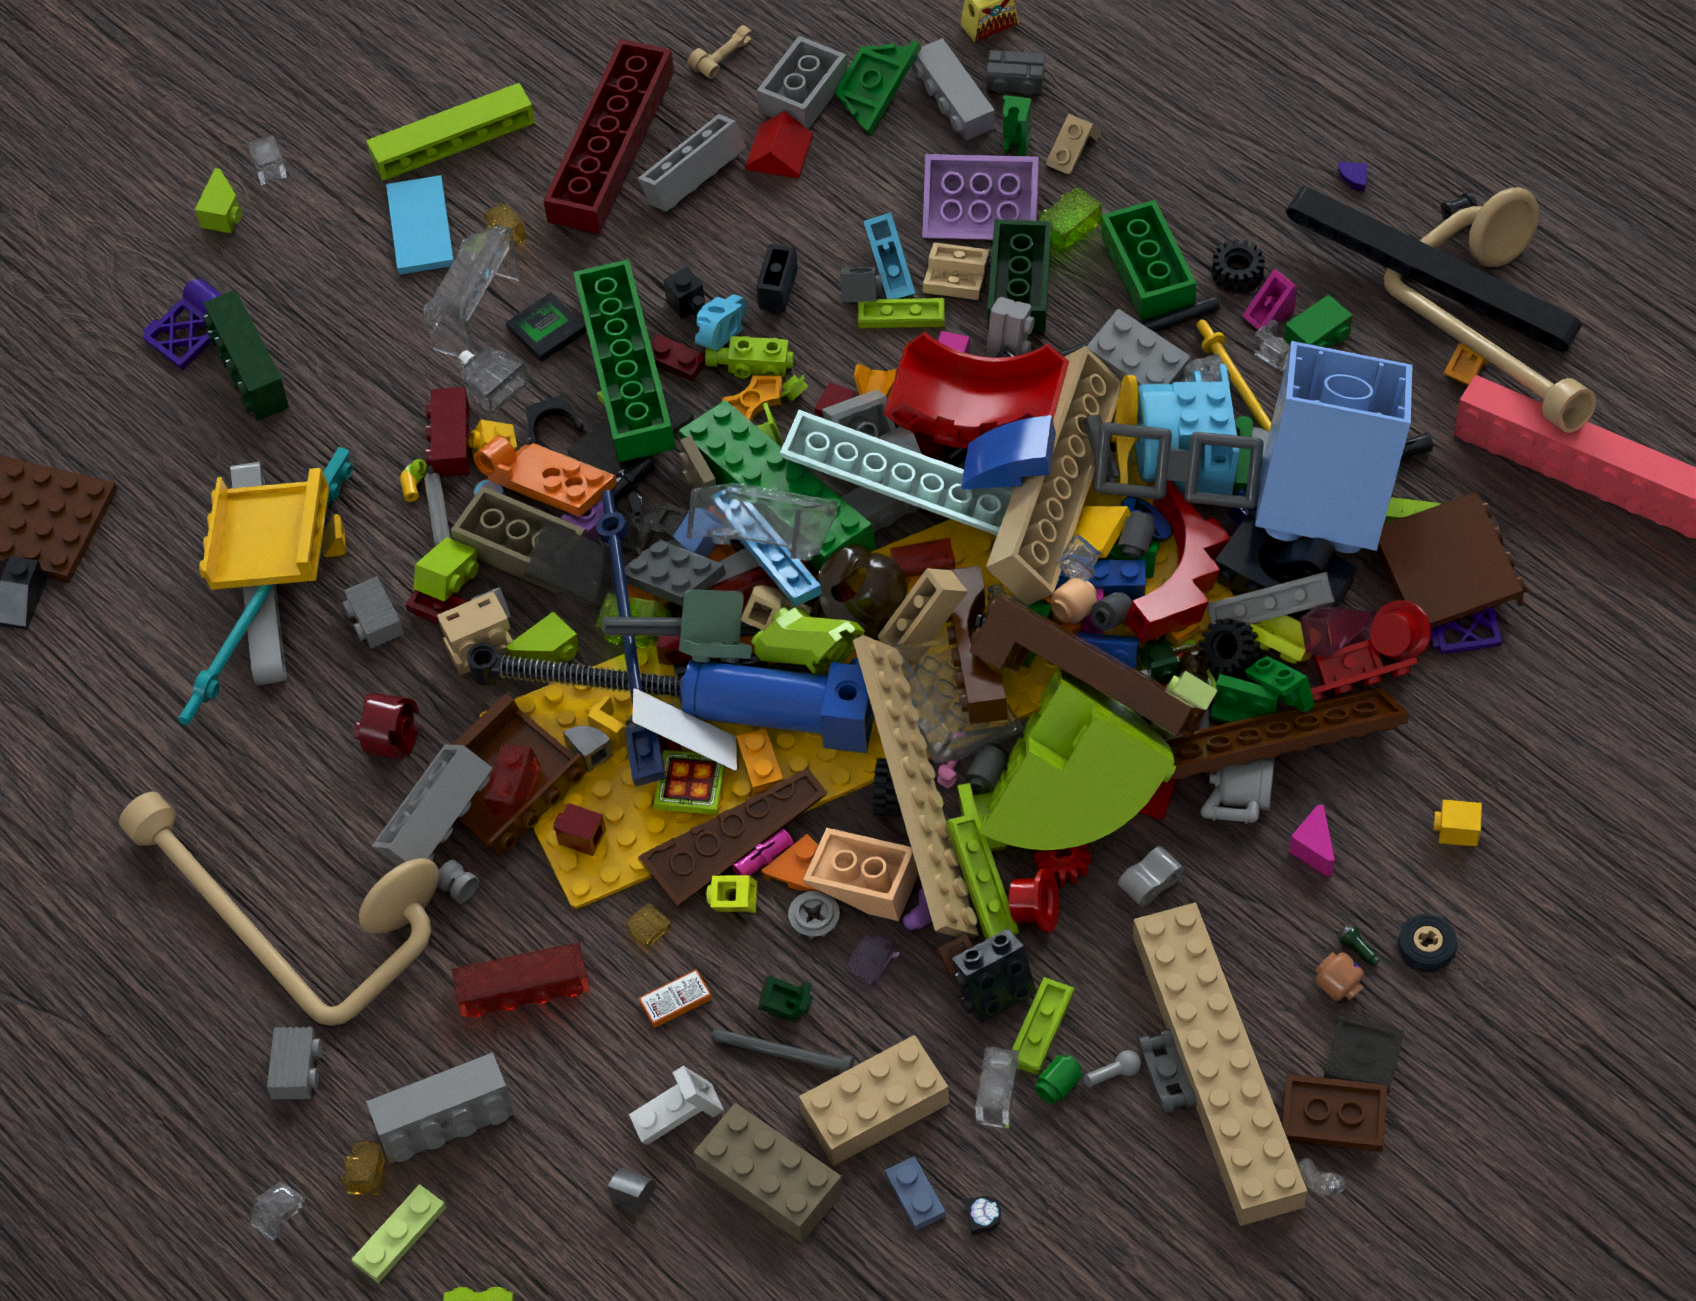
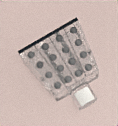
M491 346L485 347L476 356L470 351L465 350L458 357L457 363L462 367L460 375L463 387H466V391L489 415L495 413L529 383L527 367L524 362Z

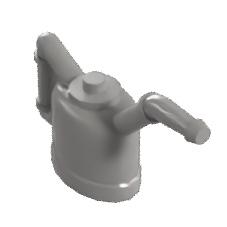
M1208 708L1198 725V730L1209 728L1210 712ZM1264 757L1252 760L1245 765L1235 764L1222 767L1217 772H1210L1209 784H1215V789L1202 806L1201 816L1216 821V819L1245 822V824L1256 822L1259 817V810H1270L1275 758ZM1220 803H1221L1222 805H1225V806L1242 807V808H1246V809L1225 808V807H1218V806H1219Z

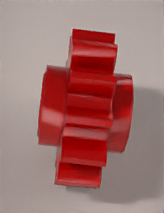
M1088 843L1059 850H1038V852L1034 853V863L1038 864L1037 873L1042 868H1049L1053 871L1055 878L1059 879L1061 887L1065 886L1066 879H1070L1072 883L1077 884L1078 873L1087 876V865L1091 864V854L1087 852Z

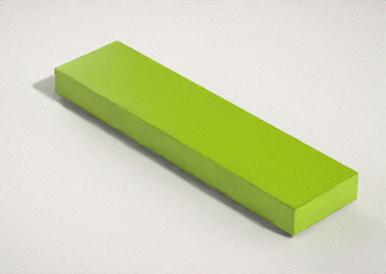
M978 812L949 819L946 822V826L985 940L1006 929H1009L1016 936L1019 930L1011 917L1009 901L988 840L985 835L980 833L982 823Z

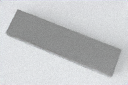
M1324 572L1208 603L1207 608L1212 624H1216L1215 620L1230 618L1250 625L1333 603L1335 600L1328 573Z

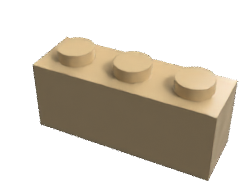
M927 568L877 637L882 643L896 648L902 658L918 659L968 591L951 570Z

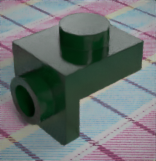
M768 976L764 980L758 1009L794 1022L803 1013L806 1014L811 1007L813 996L809 994L812 983L805 981L798 987Z

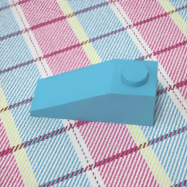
M891 212L865 220V228L887 299H902L916 294Z

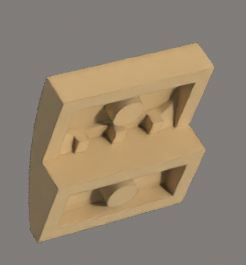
M933 243L928 259V270L923 281V293L979 300L990 250Z

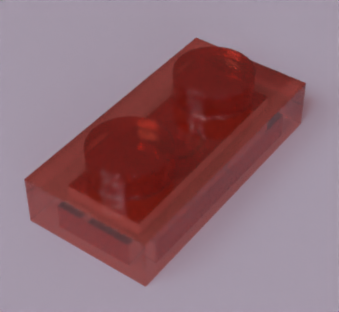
M950 538L890 548L891 559L899 564L906 578L922 575L927 568L941 570L956 569Z

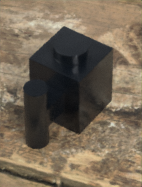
M686 267L663 280L666 301L681 319L693 314L696 321L698 312L705 305L704 289L699 279Z

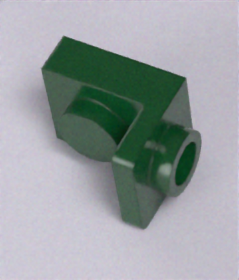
M1169 641L1139 648L1140 660L1144 670L1147 669L1150 678L1164 684L1169 683L1174 675L1180 676L1181 661L1178 656H1174Z

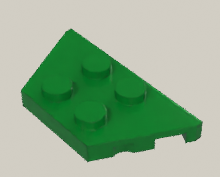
M912 41L909 46L896 47L894 43L883 44L880 47L873 45L860 47L836 88L835 94L868 135H872L919 54L921 50L919 42Z

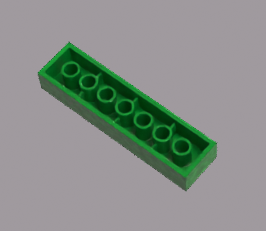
M629 259L573 272L618 461H628L676 449L672 426Z
M726 400L679 430L680 439L688 436L693 438L714 475L716 483L722 488L734 483L778 536L818 572H820L825 561L834 552L845 546L859 544L865 546L870 552L876 549L872 523L802 464L780 457L782 447Z

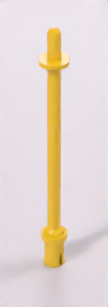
M1199 320L1197 328L1204 338L1201 344L1202 350L1205 353L1213 352L1220 364H1226L1229 379L1261 429L1270 432L1272 422L1223 348L1226 342L1224 334L1221 332L1214 333L1207 321Z

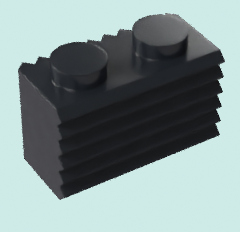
M776 244L768 245L767 254H765L766 258H764L763 267H761L762 271L756 285L758 307L761 310L785 312L798 270L796 248Z

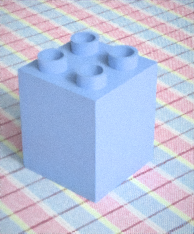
M1291 341L1261 465L1256 527L1265 528L1270 536L1283 541H1294L1301 536L1322 538L1329 541L1336 551L1343 553H1355L1361 548L1377 551L1411 424V364Z

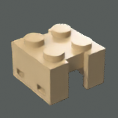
M494 591L437 615L440 628L445 635L443 638L445 648L459 676L470 672L467 654L474 645L479 643L491 644L496 648L497 652L505 653L506 657L508 656L506 646L513 641L508 632L510 630L509 621ZM490 602V604H488V605H486V606H483V607H481V608L479 607V606H481V605H484V604ZM459 615V617H457V618H455V619H453V620L448 621L449 619H451V618L456 617V616Z

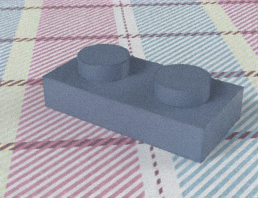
M915 1156L885 1170V1176L915 1231L946 1217L942 1204Z

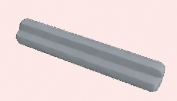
M433 473L427 474L424 480L436 547L446 537L450 538L440 475Z

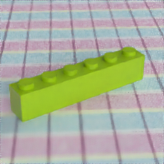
M520 83L366 141L370 158L382 181L534 124L535 119L532 104Z

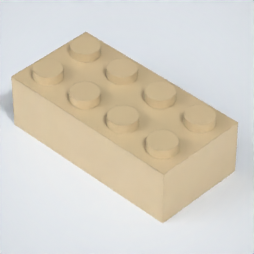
M913 1035L800 1095L799 1103L801 1115L830 1162L835 1166L948 1105L949 1089L917 1037Z

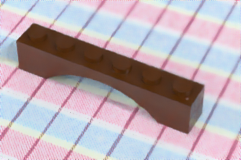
M980 566L950 569L968 591L945 622L951 623V626L947 627L949 645H955V648L951 649L953 667H959L960 671H955L957 690L963 689L964 693L959 694L961 712H968L970 724L1007 720L1006 695L1002 675L991 669L980 657L969 652L972 646L970 643L971 630L975 624L979 611L983 612L985 610L984 584Z

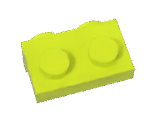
M1288 615L1250 624L1254 628L1252 632H1257L1258 638L1254 639V641L1260 642L1261 649L1269 651L1270 648L1281 652L1280 658L1294 664L1297 661L1310 660L1321 635L1320 630Z

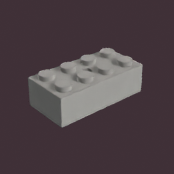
M444 745L371 847L396 866L416 858H427L432 861L435 855L432 852L439 842H445L453 831L451 826L457 817H462L471 806L469 800L474 793L481 791L490 779L488 774L492 767L464 745Z
M493 1052L366 1101L389 1164L396 1161H406L412 1158L414 1154L426 1149H437L443 1146L446 1141L457 1137L470 1136L477 1129L490 1124L497 1125L503 1123L508 1117L515 1115L506 1084Z

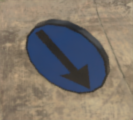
M1128 496L1121 501L1120 506H1128L1131 512L1139 511L1154 517L1153 524L1155 525V530L1152 536L1153 541L1165 542L1171 537L1172 528L1170 523L1155 506L1137 497Z

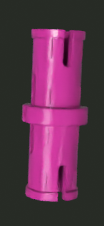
M781 828L764 843L758 844L753 851L737 863H734L732 865L734 873L736 875H753L763 866L766 867L773 862V859L787 848L791 847L794 843L793 839L785 829Z

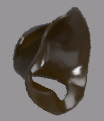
M859 544L845 546L834 552L825 561L818 576V583L821 585L822 594L818 597L828 619L857 622L865 631L864 636L874 640H879L878 634L903 602L908 591L905 573L897 562L883 554H872L865 546ZM860 568H866V577L859 591L852 599L844 603L837 602L831 595V588L844 583Z

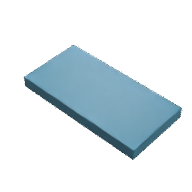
M441 175L386 184L398 274L455 266Z

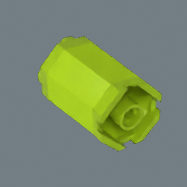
M784 607L775 613L772 618L773 622L766 630L759 631L752 638L751 643L755 646L753 652L761 661L805 665L813 674L824 675L829 672L826 666L831 664V662L843 663L856 650L853 640L858 638V635H864L865 631L857 622L810 617L804 609L793 608L789 611Z

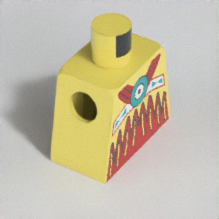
M964 0L961 27L973 42H977L1019 23L1014 0Z

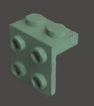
M687 590L684 594L679 651L692 656V661L710 662L711 657L721 658L720 661L725 663H739V658L751 659L752 646L739 641L743 594L737 591Z

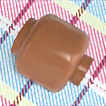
M1332 952L1315 969L1318 973L1315 978L1316 984L1334 1001H1339L1345 996L1351 1000L1364 987L1360 983L1364 977L1363 969L1346 953L1342 952L1336 955Z

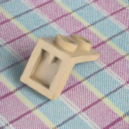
M1068 113L1046 161V165L1064 174L1071 175L1088 138L1097 141L1101 131L1094 124Z

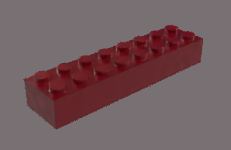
M623 39L619 40L543 200L548 223L597 234L601 233L674 74L671 49Z

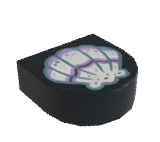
M980 1196L964 1199L972 1235L989 1232L999 1226L1001 1222V1207L994 1198Z

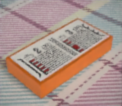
M696 969L638 999L653 1028H656L712 1000V997Z

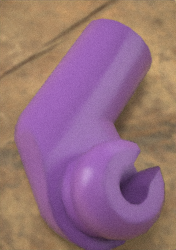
M923 889L918 891L919 906L911 910L903 918L904 926L910 931L922 929L932 922Z

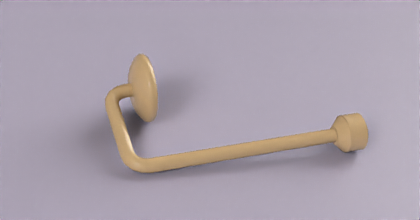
M1520 187L1508 188L1492 196L1483 206L1464 208L1452 214L1419 241L1437 249L1462 228L1472 224L1469 234V247L1474 260L1488 268L1500 267L1516 259L1530 244L1539 221L1538 203L1535 196L1529 190ZM1389 268L1386 269L1383 277L1384 285L1391 296L1543 398L1542 412L1546 420L1562 431L1570 433L1583 427L1591 418L1596 406V396L1592 390L1573 378H1566L1553 384L1401 281L1403 275Z
M147 792L138 796L126 806L120 815L119 826L138 846L158 845L306 1014L319 1024L336 1026L345 1024L357 1016L420 956L428 945L431 926L430 919L424 909L430 903L439 881V869L433 861L427 858H416L398 865L383 876L366 895L359 911V924L364 931L370 934H384L410 923L412 929L410 937L342 1003L333 1007L327 1006L172 833L176 816L175 811L159 793Z

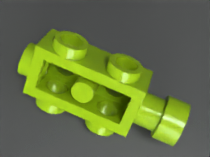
M731 336L729 348L721 347L716 351L706 348L705 354L706 367H718V364L728 365V373H733L741 379L748 378L750 375L786 377L787 369H793L794 352H789L788 340L778 338Z

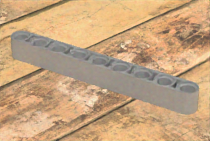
M260 461L230 466L232 488L265 485ZM275 584L247 629L251 669L255 686L287 681L277 585ZM259 586L243 587L245 608Z

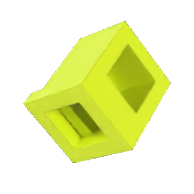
M749 875L712 876V883L707 887V902L716 912L756 913L757 881ZM736 891V900L729 901L730 893Z

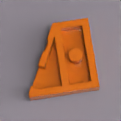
M806 834L774 859L773 862L761 870L762 877L768 881H771L773 878L788 883L789 888L798 891H819L803 881L818 848V844Z

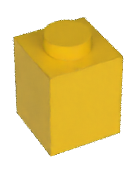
M1443 800L1441 812L1435 811L1433 830L1439 831V843L1477 847L1481 832L1482 803Z

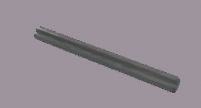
M605 617L602 620L601 630L605 635L680 636L682 618ZM741 621L740 637H754L761 631Z

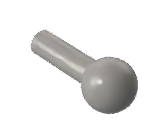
M1125 1050L1118 1054L1114 1063L1085 1074V1084L1088 1087H1092L1120 1074L1127 1077L1134 1076L1141 1069V1058L1136 1052Z

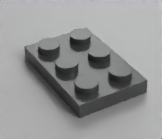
M659 540L651 545L649 549L624 567L626 583L680 606H683L684 594L687 590H707L726 575L724 564L663 540Z

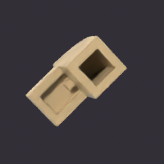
M758 585L754 587L740 621L760 630H766L773 622V616L780 609L786 607L790 611L793 608L804 609L810 615L812 607L805 604L795 607L780 589Z

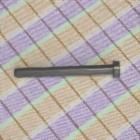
M721 1029L714 1030L712 1033V1039L718 1043L839 1071V1075L854 1066V1056L847 1054L842 1059Z

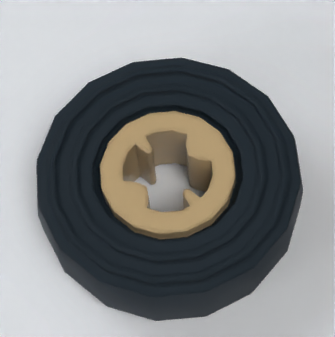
M1419 914L1410 918L1401 927L1398 937L1399 953L1403 960L1414 969L1424 972L1437 971L1446 967L1454 958L1458 945L1456 932L1451 924L1442 917L1433 914ZM1428 938L1432 939L1433 944H1429L1428 947L1422 945V941L1425 942Z

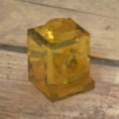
M504 201L486 211L484 214V220L488 224L486 225V230L493 240L497 239L499 241L500 249L503 253L526 240L523 220Z
M360 1140L357 1143H353L352 1153L347 1155L345 1159V1174L341 1175V1182L346 1194L380 1195L385 1161L380 1144L369 1140Z

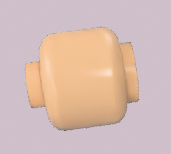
M1071 578L1052 594L1051 609L1060 621L1077 624L1090 614L1092 605L1097 602V591L1090 582L1079 578Z

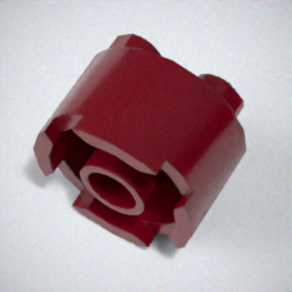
M368 693L363 700L361 721H357L354 727V738L360 740L363 752L367 755L403 760V754L410 755L415 746L419 727L413 726V713H419L416 701L412 698Z

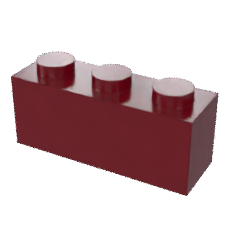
M466 387L431 389V401L426 402L427 419H431V425H426L427 442H431V448H426L427 466H432L433 472L438 473L440 477L470 474V447L468 445L470 404Z

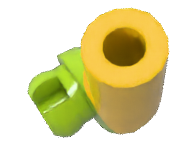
M422 459L414 460L400 475L404 499L408 502L419 498L417 485L424 478L428 469L427 463Z

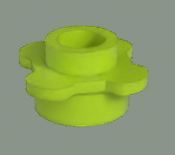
M793 375L782 385L785 390L781 393V396L784 397L786 395L790 401L799 396L808 387L804 381L805 376L802 375L797 378L796 375Z

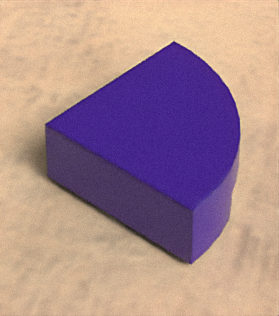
M1339 162L1338 173L1340 178L1351 184L1353 189L1365 191L1367 163Z

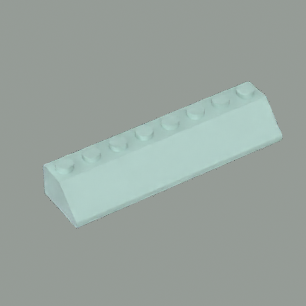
M798 410L779 455L782 458L996 536L1014 490L1013 487L963 490L961 485L964 469Z

